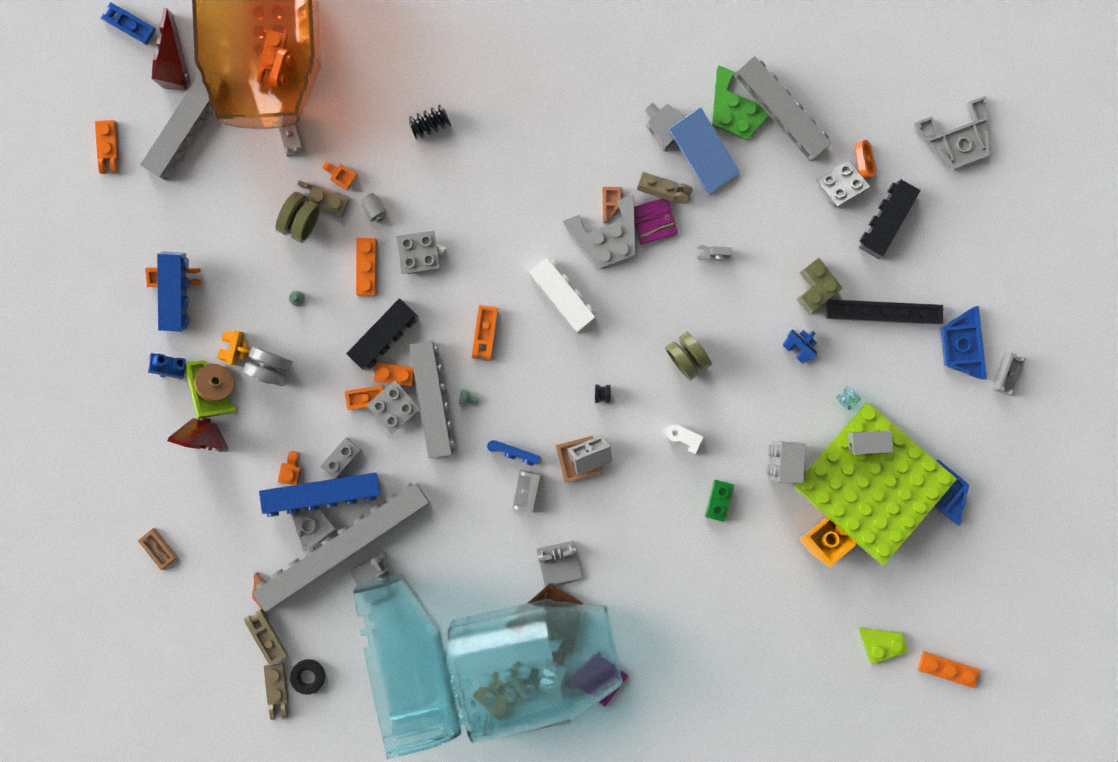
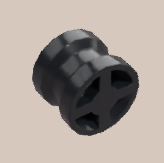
M595 384V403L601 401L610 404L611 385L600 386Z

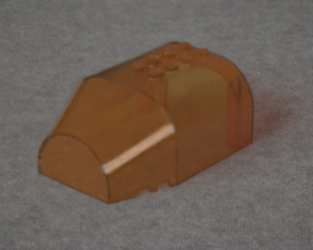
M192 0L194 61L200 71L202 82L208 92V97L217 120L228 126L248 129L281 128L298 123L321 69L318 0ZM268 30L288 35L285 49L291 51L293 64L289 68L288 81L282 88L268 86V78L271 72L268 70L265 72L262 84L256 82Z

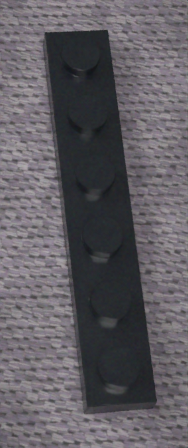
M829 299L827 300L826 319L943 324V305Z

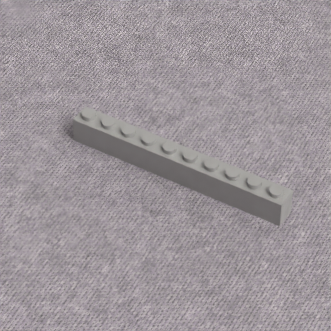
M412 483L407 484L402 488L403 492L398 496L395 493L385 499L387 501L386 504L374 506L369 510L371 514L366 517L361 515L353 521L355 523L353 526L348 528L346 525L337 531L338 536L333 539L331 536L321 542L323 546L317 550L313 547L304 553L306 555L305 558L302 560L297 558L288 564L290 568L283 571L280 569L272 575L274 579L269 582L265 579L256 585L257 590L253 594L264 611H268L428 504L430 501L418 483L414 485Z

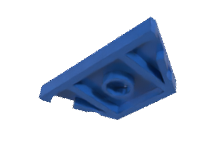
M975 306L940 328L944 366L985 380L987 375L979 306Z
M936 460L956 478V481L934 507L959 526L962 521L961 516L965 508L966 494H968L969 484L940 460Z

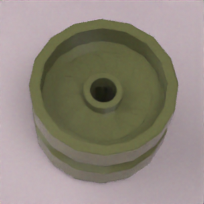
M295 193L291 194L279 212L275 226L276 231L286 236L291 233L292 239L300 243L305 242L315 227L320 213V206L312 201L305 203L303 197Z
M686 331L679 337L680 345L672 342L665 347V350L682 374L691 381L698 376L696 366L704 371L712 365V362L699 342Z

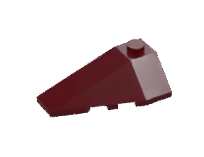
M163 8L159 27L162 36L160 39L157 38L156 45L159 51L158 54L153 56L151 79L163 89L186 90L187 84L190 82V76L187 71L174 16L167 8Z
M192 418L169 436L167 440L168 442L188 448H203L212 451L214 447L218 452L228 451V446L217 424L212 423L211 418Z

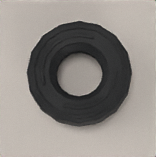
M312 659L299 661L290 673L292 687L296 692L305 695L316 693L325 681L323 667L319 662ZM311 670L315 675L314 682L311 684L303 683L300 678L302 671Z

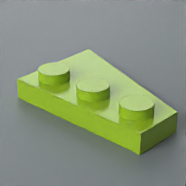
M206 361L186 362L185 371L197 419L235 413L237 410L234 405H231L228 398L219 402H210V400L201 398L196 392L194 379L198 371L205 365H208ZM212 380V383L218 384L216 380Z

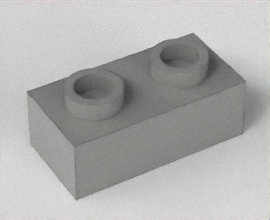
M347 437L320 467L333 479H336L362 450Z

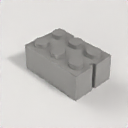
M772 441L771 445L769 444L768 456H771V462L767 464V475H770L769 479L779 482L803 483L806 443Z

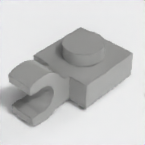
M699 245L698 249L704 250L705 255L697 256V259L705 260L708 256L715 257V260H726V257L729 258L731 256L732 247H707Z

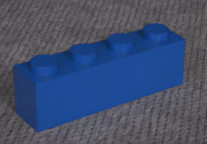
M163 251L157 254L159 331L182 332L189 326L190 319L189 315H187V308L189 307V297L187 296L189 278L186 271L189 268V259L186 258V253Z

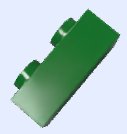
M714 479L705 517L725 522L734 488L733 484Z

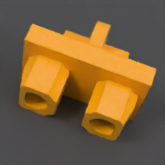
M233 330V332L224 331L222 341L230 343L229 350L220 349L217 358L225 361L226 364L235 366L238 359L244 360L245 353H250V349H247L248 341H242L244 332Z

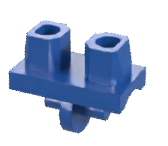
M792 329L788 333L783 346L788 351H791L797 345L801 351L796 355V358L804 364L810 358L813 360L817 356V351L813 348L817 344L813 339L816 333L812 331L808 334L802 330L800 335H798Z
M151 353L149 355L148 373L160 375L162 378L167 376L183 379L186 360L184 358Z

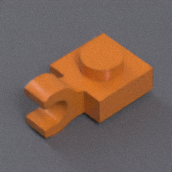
M326 161L322 166L325 171L333 175L330 180L348 191L357 177L356 173L342 164L336 168Z
M289 452L287 464L281 463L278 477L279 483L298 485L302 467L296 466L299 452Z

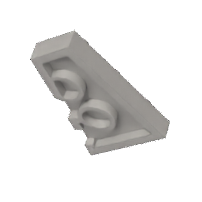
M319 506L318 510L307 511L306 508H301L299 513L291 514L303 552H306L335 530V527Z

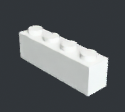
M545 258L529 271V275L576 333H578L595 319L593 315L595 311L589 304L585 305L582 302L583 296L577 289L573 291L569 286L571 281L565 274L560 275L557 271L559 267L554 260L549 261Z

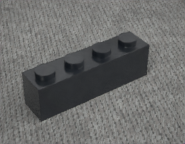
M902 179L896 183L893 182L887 191L890 193L887 199H883L878 206V209H880L878 215H874L868 224L871 226L870 229L862 234L859 240L861 242L859 248L877 259L882 258L921 190Z
M399 298L346 354L362 370L372 369L377 363L376 359L380 355L384 356L391 349L389 345L393 341H399L404 335L402 332L407 327L411 328L417 322L415 318L418 315Z

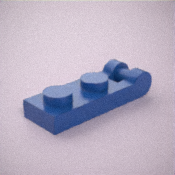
M110 2L107 6L109 9L106 14L103 13L100 19L141 43L148 45L156 28ZM115 13H117L118 15L116 16V18H115V20H114V19H113V16L115 15Z
M491 440L487 444L489 451L495 452L499 450L505 452V457L514 460L516 457L522 458V463L533 466L534 463L538 464L541 457L496 440Z

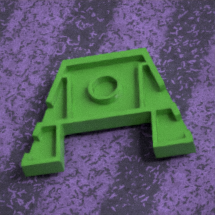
M718 65L716 70L712 126L747 141L769 115L758 103L728 91L727 87L734 71Z

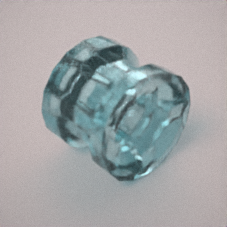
M848 386L842 394L836 396V399L847 410H851L853 404L861 400L858 394Z

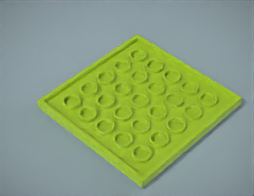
M866 402L805 471L803 483H795L792 487L883 566L956 481V478ZM891 430L893 452L853 455L849 451L847 433Z

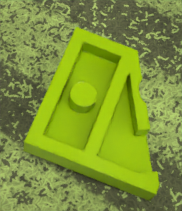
M864 627L858 628L871 664L908 652L903 635L900 632Z

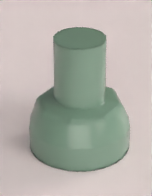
M291 292L289 301L292 305L300 306L304 303L305 297L302 292Z
M462 389L459 404L465 405L469 402L477 405L479 397L472 396L467 390Z

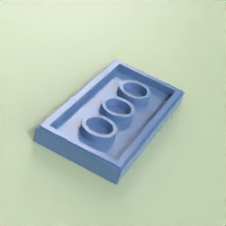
M701 107L668 128L707 194H710L740 173Z

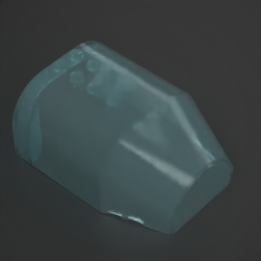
M403 574L360 581L353 590L357 616L364 617L365 629H361L360 633L361 636L367 635L369 647L363 649L387 759L428 750L457 738L462 732V725L465 724L463 709L458 708V705H460V695L458 688L454 689V685H456L454 669L450 670L449 665H452L450 650L445 649L440 624Z
M541 600L454 619L448 628V650L452 674L465 729L473 744L571 723L624 684L607 606Z

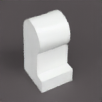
M671 425L666 431V436L669 440L679 441L688 445L687 451L696 454L703 439V436L679 425Z

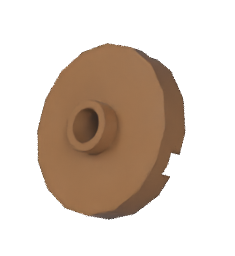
M209 364L202 367L196 374L194 387L201 398L210 400V402H219L230 395L234 387V380L227 368L218 364ZM212 380H216L218 384L212 383Z

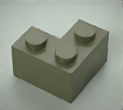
M820 258L813 261L800 272L811 288L799 296L797 300L809 314L843 289Z

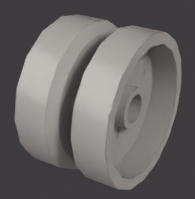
M251 347L248 356L259 362V364L247 362L242 372L259 381L284 386L287 377L277 372L276 369L289 371L293 361L265 350Z

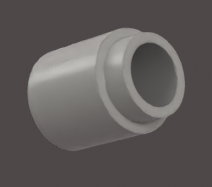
M370 193L361 199V206L371 222L375 221L378 223L386 218L387 211L378 196Z

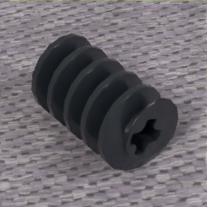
M440 104L438 105L437 112L432 107L430 108L431 114L426 110L423 111L424 117L419 113H416V120L409 116V124L416 140L417 134L422 138L424 137V131L430 135L431 128L438 132V125L442 129H445V123L451 127L445 108L443 109Z

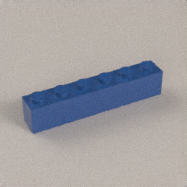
M375 472L260 490L259 496L262 514H267V517L279 516V512L287 511V514L299 513L301 508L312 511L318 510L320 505H326V508L337 507L338 502H345L346 505L355 504L357 499L365 498V502L377 500L376 496H380L377 473Z

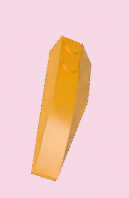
M827 517L823 518L799 539L814 557L828 567L835 564L857 545L855 541Z

